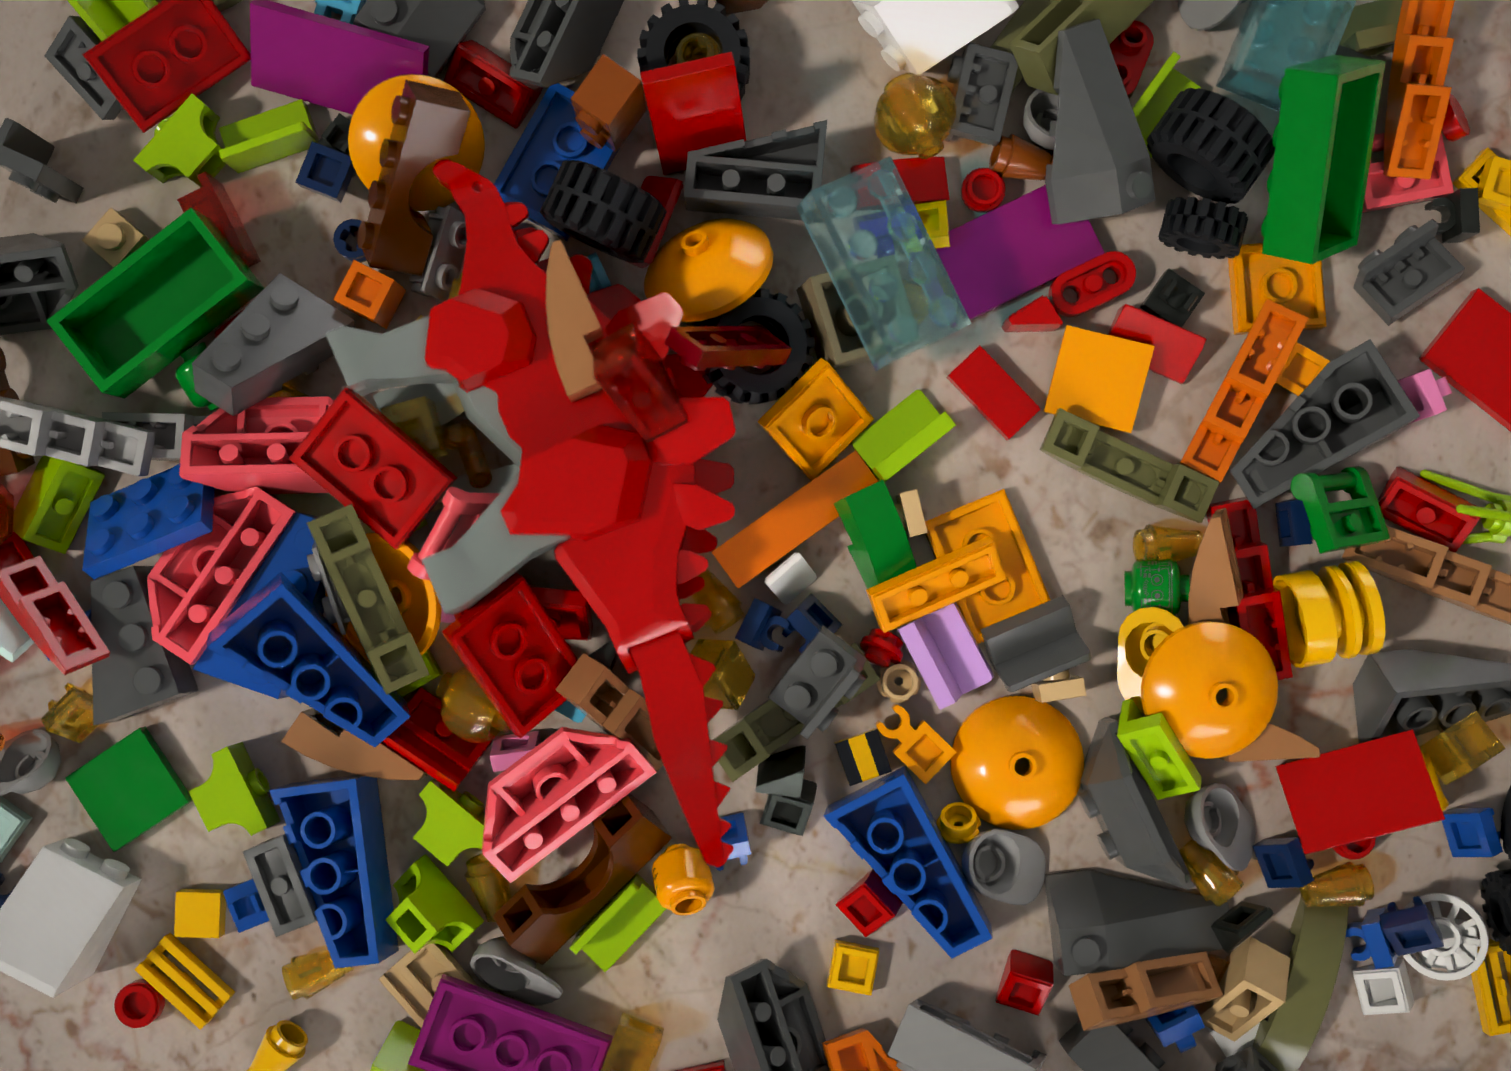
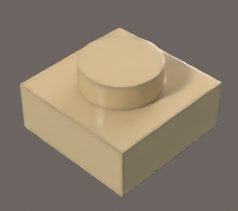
M111 207L82 239L86 245L113 268L150 240L123 215Z
M917 489L896 495L897 504L895 506L907 538L928 533Z
M1069 669L1031 684L1033 698L1041 703L1087 696L1084 678L1075 675L1070 676Z

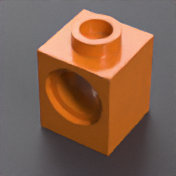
M353 260L333 300L347 310L387 329L406 289L394 279Z

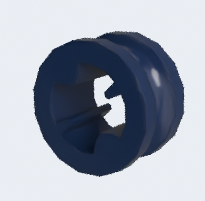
M349 219L337 226L333 242L338 252L346 259L362 263L367 261L363 250L357 245V251L353 252L352 247L346 243V239L350 234L353 237L356 236L355 231L359 230L362 221Z

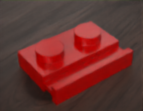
M420 688L407 703L411 717L381 743L455 792L463 779L467 777L490 747L494 737L423 688Z

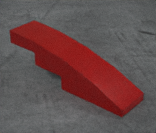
M1246 497L1212 503L1206 512L1208 524L1217 509L1226 508L1244 591V596L1239 606L1228 607L1231 624L1250 633L1264 646L1275 666L1277 680L1293 678L1280 590L1273 587L1268 546L1261 542L1256 508H1252Z
M15 532L0 536V598L40 650L64 675L109 657L110 651L65 581L58 583L40 555L34 557L23 539Z

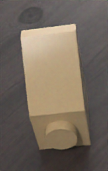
M1250 936L1225 958L1216 975L1223 996L1201 1003L1198 1012L1204 1025L1235 1042L1286 1002L1290 958Z

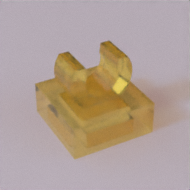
M67 683L64 686L67 693L59 701L52 699L48 703L49 711L41 718V721L47 731L81 743L98 726H93V695L87 693L83 688Z

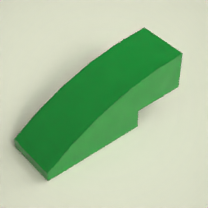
M884 480L833 503L853 543L847 547L867 589L916 568L906 532Z

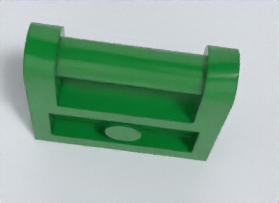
M1346 467L1340 473L1318 476L1315 473L1309 472L1297 474L1293 477L1290 486L1291 492L1296 499L1303 501L1310 522V531L1317 543L1320 554L1376 544L1391 539L1369 474L1363 467ZM1343 490L1349 493L1352 500L1329 503L1326 493Z

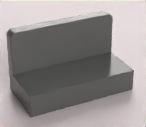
M1063 595L980 629L990 662L1008 692H1015L1091 659L1090 650L1076 630L1071 607Z
M285 834L271 838L243 851L276 937L317 921L314 913L317 910V906L310 888H305L299 871L303 868L294 844L288 843Z

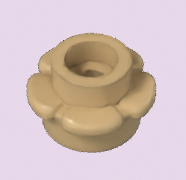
M901 660L899 664L890 662L888 667H881L879 671L881 680L877 682L880 694L884 697L888 696L893 703L901 704L909 701L912 695L918 693L921 686V679L916 675V667L906 660ZM896 677H901L903 679V683L901 685H896L894 683Z

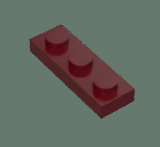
M762 326L671 327L664 343L680 355L679 360L682 364L697 371H704L706 368L715 367L734 370L739 366L764 368L765 365H785L792 351L791 347Z

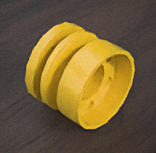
M1359 561L1339 563L1338 566H1323L1317 575L1312 570H1303L1275 576L1273 587L1280 590L1290 661L1295 667L1304 668L1329 663L1336 656V653L1341 658L1348 659L1356 657L1357 654L1378 653L1383 647L1386 633L1381 597L1371 574Z

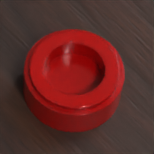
M1450 94L1442 132L1449 141L1455 142L1469 135L1470 128L1459 102Z
M145 979L135 980L123 987L117 994L114 1003L115 1013L124 1025L131 1028H142L152 1023L161 1015L165 1006V997Z

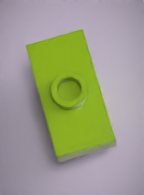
M192 93L171 117L165 118L158 124L154 137L133 161L162 183L175 176H184L202 189H205L226 165L219 153V150L223 148L217 142L215 134L217 123L221 118Z
M243 742L227 746L211 754L213 770L210 777L202 785L188 791L208 832L232 823L244 827L252 836L281 822L268 795L270 790L269 782L259 768L255 769Z
M432 779L419 794L426 805L427 815L423 826L413 838L448 867L464 850L469 848L482 849L485 813L483 811L486 807L473 794L464 791L463 794L457 790L453 792L436 779Z
M426 854L416 860L393 884L398 893L399 904L385 919L414 954L428 944H440L453 952L485 922Z

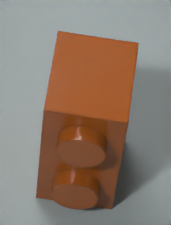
M602 54L571 97L576 114L575 120L579 123L580 128H582L580 134L595 147L602 149L606 145L614 152L618 151L647 110L641 80L604 54Z

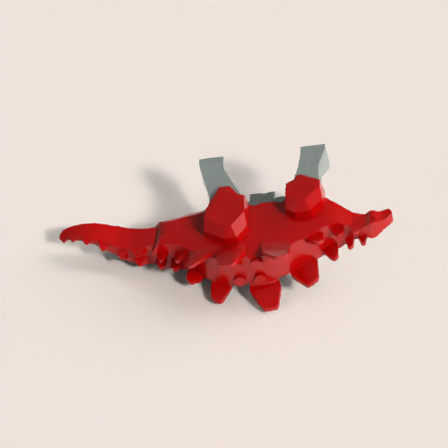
M448 159L440 160L434 165L433 173L441 185L452 192L455 202L465 215L467 242L458 296L430 308L429 316L383 334L342 326L325 333L347 386L350 389H354L360 396H365L379 389L389 388L373 395L377 407L382 414L416 443L421 445L442 431L469 419L515 463L493 470L456 476L457 480L453 483L452 487L460 488L466 492L500 494L451 548L422 559L444 613L455 615L472 608L528 561L552 549L556 560L605 625L628 674L639 670L654 742L674 792L706 864L721 867L726 863L734 849V846L721 841V837L731 828V823L718 816V807L730 791V787L714 781L713 767L725 754L728 747L725 744L709 739L708 723L724 705L722 700L704 696V686L716 670L714 663L689 653L685 644L695 639L693 633L700 630L711 618L712 613L705 604H680V599H686L705 587L704 579L697 576L706 571L708 560L698 554L711 553L718 544V539L708 532L706 528L730 521L735 514L733 503L716 495L732 488L734 485V468L729 463L701 459L734 437L736 429L730 402L724 397H705L713 386L712 383L707 384L703 378L705 371H697L685 366L680 362V355L678 354L667 355L670 348L664 343L670 328L679 327L683 318L682 307L669 293L664 292L641 301L621 284H615L589 293L593 266L590 259L582 254H576L571 258L569 257L604 334L603 337L587 345L607 387L575 402H571L556 367L548 331L546 281L549 258L539 261L549 244L548 235L543 230H537L533 227L516 229L514 231V227L521 224L529 216V211L522 202L504 203L496 186L488 178ZM442 509L430 512L425 519L430 531Z

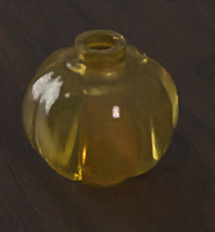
M905 73L895 77L884 87V93L879 97L876 104L874 128L878 139L888 150L900 155H918L920 159H928L937 155L943 150V141L951 134V128L956 118L957 107L954 95L947 85L933 77L915 75L914 73Z
M465 665L454 674L446 672L437 686L436 696L441 698L440 714L443 722L455 736L470 743H481L493 740L500 732L508 733L511 730Z

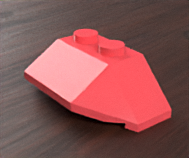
M329 396L267 397L235 416L220 408L210 414L196 427L193 425L182 432L179 475L182 479L231 493L253 487H259L269 494L328 493L294 464L289 457L334 400Z
M259 487L214 497L212 532L164 551L147 576L149 607L153 627H151L152 640L188 664L194 665L207 648L208 634L227 618L296 514V511Z
M561 727L488 783L482 853L512 883L656 774L657 771L629 738L619 739L614 735Z

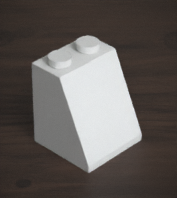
M851 0L861 14L858 17V21L863 29L872 37L877 38L883 47L881 55L885 62L896 71L902 69L916 75L927 71L1013 14L1019 8L1016 0Z
M70 838L43 846L0 908V971L52 998L94 974L142 880L129 873L130 868L126 864L114 859L103 860L89 853L91 849L88 845Z

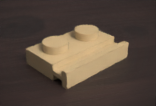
M428 944L416 954L410 950L378 979L420 1028H422L443 974L479 987L449 951L440 944Z

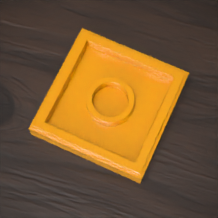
M1263 243L1242 244L1239 255H1235L1234 258H1228L1234 335L1249 333L1266 299L1308 317L1309 319L1302 331L1320 330L1327 327L1322 260L1314 264H1307L1262 254Z
M1066 325L1043 412L1055 415L1057 409L1061 408L1095 425L1132 433L1155 346Z
M820 358L757 422L801 472L812 481L874 418L834 368L826 360Z

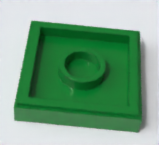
M146 726L138 728L65 777L113 852L122 849L193 801L188 790Z

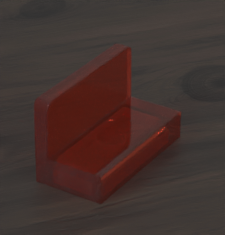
M206 171L197 175L202 187L177 199L183 212L193 208L210 218L248 268L261 262L223 184Z

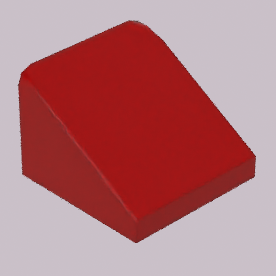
M1042 295L1008 316L1001 327L1004 332H1049L1057 330L1063 322L1048 297Z
M872 869L842 896L835 905L867 937L895 917L903 902L882 882V878Z
M1011 950L996 995V1003L1039 1016L1054 985L1053 963L1044 958L1018 950Z

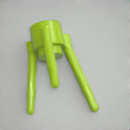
M1428 470L1420 472V476L1424 479L1491 502L1485 507L1462 504L1456 507L1458 513L1482 517L1483 527L1489 529L1488 532L1469 534L1462 544L1482 542L1504 544L1507 537H1511L1510 495L1493 493Z

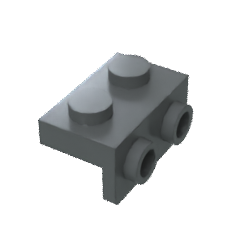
M5 118L0 128V166L11 172L9 180L30 189L32 193L51 202L57 203L61 196L77 203L83 187L47 166L54 151V145L18 122Z
M1431 219L1419 228L1416 225L1407 228L1397 237L1393 246L1384 252H1381L1379 249L1373 251L1358 266L1359 273L1353 289L1388 326L1460 278L1465 270L1458 260L1435 238L1440 225L1434 219Z

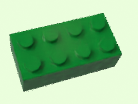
M1330 55L1285 68V75L1280 82L1278 92L1281 101L1279 122L1273 133V146L1275 147L1273 169L1267 180V191L1269 193L1268 209L1261 227V234L1264 238L1262 254L1314 264L1358 244L1386 61Z
M189 208L46 321L102 393L125 399L256 297L264 287L213 221L195 209Z

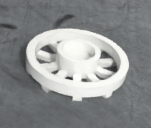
M1435 892L1419 896L1423 903L1431 901L1434 920L1441 930L1444 947L1428 950L1430 954L1425 964L1419 962L1413 954L1403 955L1405 960L1418 972L1437 980H1457L1472 974L1484 961L1489 947V935L1483 917L1468 902L1451 894ZM1411 901L1404 909L1414 907L1413 901ZM1439 901L1453 904L1447 918L1442 917ZM1460 908H1462L1472 918L1457 925L1454 920ZM1477 925L1480 939L1462 936L1461 931ZM1461 943L1480 946L1475 959L1460 947ZM1453 953L1458 954L1468 965L1463 969L1455 970L1451 955ZM1437 956H1444L1447 972L1431 969Z

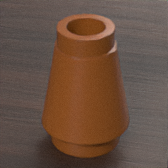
M1010 134L1009 137L1001 135L998 145L993 146L989 169L998 172L1000 178L1042 181L1045 180L1046 165H1053V154L1014 134Z

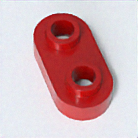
M1134 20L1127 29L1121 32L1109 44L1120 76L1123 78L1122 82L1129 99L1138 85L1154 44L1151 30L1144 23ZM1125 37L1134 38L1138 43H1130Z
M1118 251L1106 252L1060 274L1051 284L1048 298L1058 314L1065 317L1079 316L1127 292L1135 282V265L1124 253ZM1105 270L1113 271L1117 277L1116 283H1107L1103 278V272ZM1064 289H1073L1077 294V301L1073 303L1066 301L1063 296Z

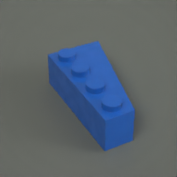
M296 512L227 617L280 572L288 578L322 615L324 614L322 598L325 597V586L323 580L315 582L307 560V555L313 554L312 546L314 543L307 522L319 517ZM208 648L205 649L193 667V670L276 699L289 697L285 694V691L263 678L255 677L245 671L243 666L224 655H218Z
M282 572L208 634V649L220 656L228 657L243 666L245 671L259 679H265L285 691L287 696L299 703L307 704L322 713L324 718L373 747L378 746L411 717L407 703L396 690L387 695L385 694L372 665L343 635L341 636V633L332 624H329L328 620Z
M906 765L827 806L823 817L834 829H838L850 843V847L862 860L865 859L882 878V882L893 894H896L910 909L914 918L951 959L993 938L991 922L972 887L968 885L947 841L943 839L942 832L939 830Z
M351 775L291 783L269 790L274 805L279 804L286 823L283 829L288 843L294 844L303 868L299 872L305 888H310L317 906V910L314 913L334 967L344 968L379 964L399 951L397 933L385 921L394 911L377 778Z

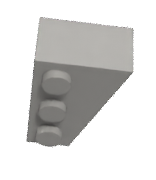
M919 999L908 1005L888 1052V1056L898 1061L896 1066L902 1071H1041L1047 1057L1046 1054L1035 1049L1030 1057L1009 1046V1038L998 1033L991 1037L969 1026L970 1021Z

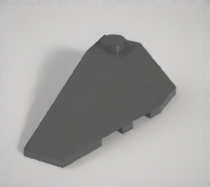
M1092 19L1060 30L1058 32L1053 87L1057 94H1059L1057 121H1050L1049 136L1055 137L1053 165H1046L1045 176L1052 224L1059 225L1123 214L1155 201L1150 155L1100 19Z
M1369 339L1329 362L1230 472L1252 508L1255 509L1290 490L1291 481L1297 474L1312 472L1318 475L1412 423L1420 415L1372 340Z
M1412 649L1379 651L1378 653L1369 654L1353 683L1359 744L1412 729L1415 736L1437 729L1444 736L1456 732L1457 725L1479 716L1482 721L1487 722L1511 714V663Z
M1089 869L1045 874L1053 960L1064 976L1123 969L1135 962L1223 949L1211 926L1229 911V905L1226 900L1154 886L1133 879H1123Z

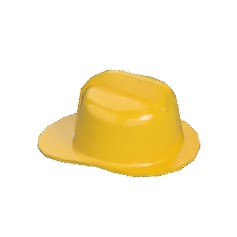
M1157 607L1139 608L1129 614L1121 624L1118 636V687L1125 700L1133 699L1142 713H1144L1141 701V682L1148 659L1167 636L1184 627L1180 619L1168 610Z

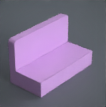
M956 602L904 624L898 629L939 710L956 703L963 694L990 682L994 678V674Z

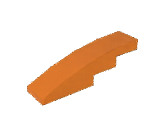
M1402 0L1388 87L1384 136L1383 175L1417 179L1431 178L1452 87L1444 86V81L1455 39L1446 37L1455 0Z
M1266 299L1179 464L1220 482L1219 485L1221 484L1237 451L1245 440L1264 401L1269 396L1309 319L1308 317Z
M855 450L712 551V554L739 589L838 518L839 514L833 503L879 481Z

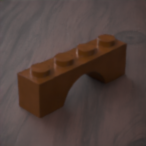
M406 80L402 96L397 95L395 97L391 111V120L394 124L390 139L385 138L381 145L380 165L382 169L379 180H374L371 183L368 195V203L371 209L367 222H361L357 236L358 247L363 250L369 267L422 276L433 240V234L424 215L409 205V193L416 176L427 165L443 157L458 155L471 113L460 92Z
M630 793L591 822L594 829L592 848L585 860L574 871L548 884H525L493 915L510 947L544 965L672 839L654 812Z

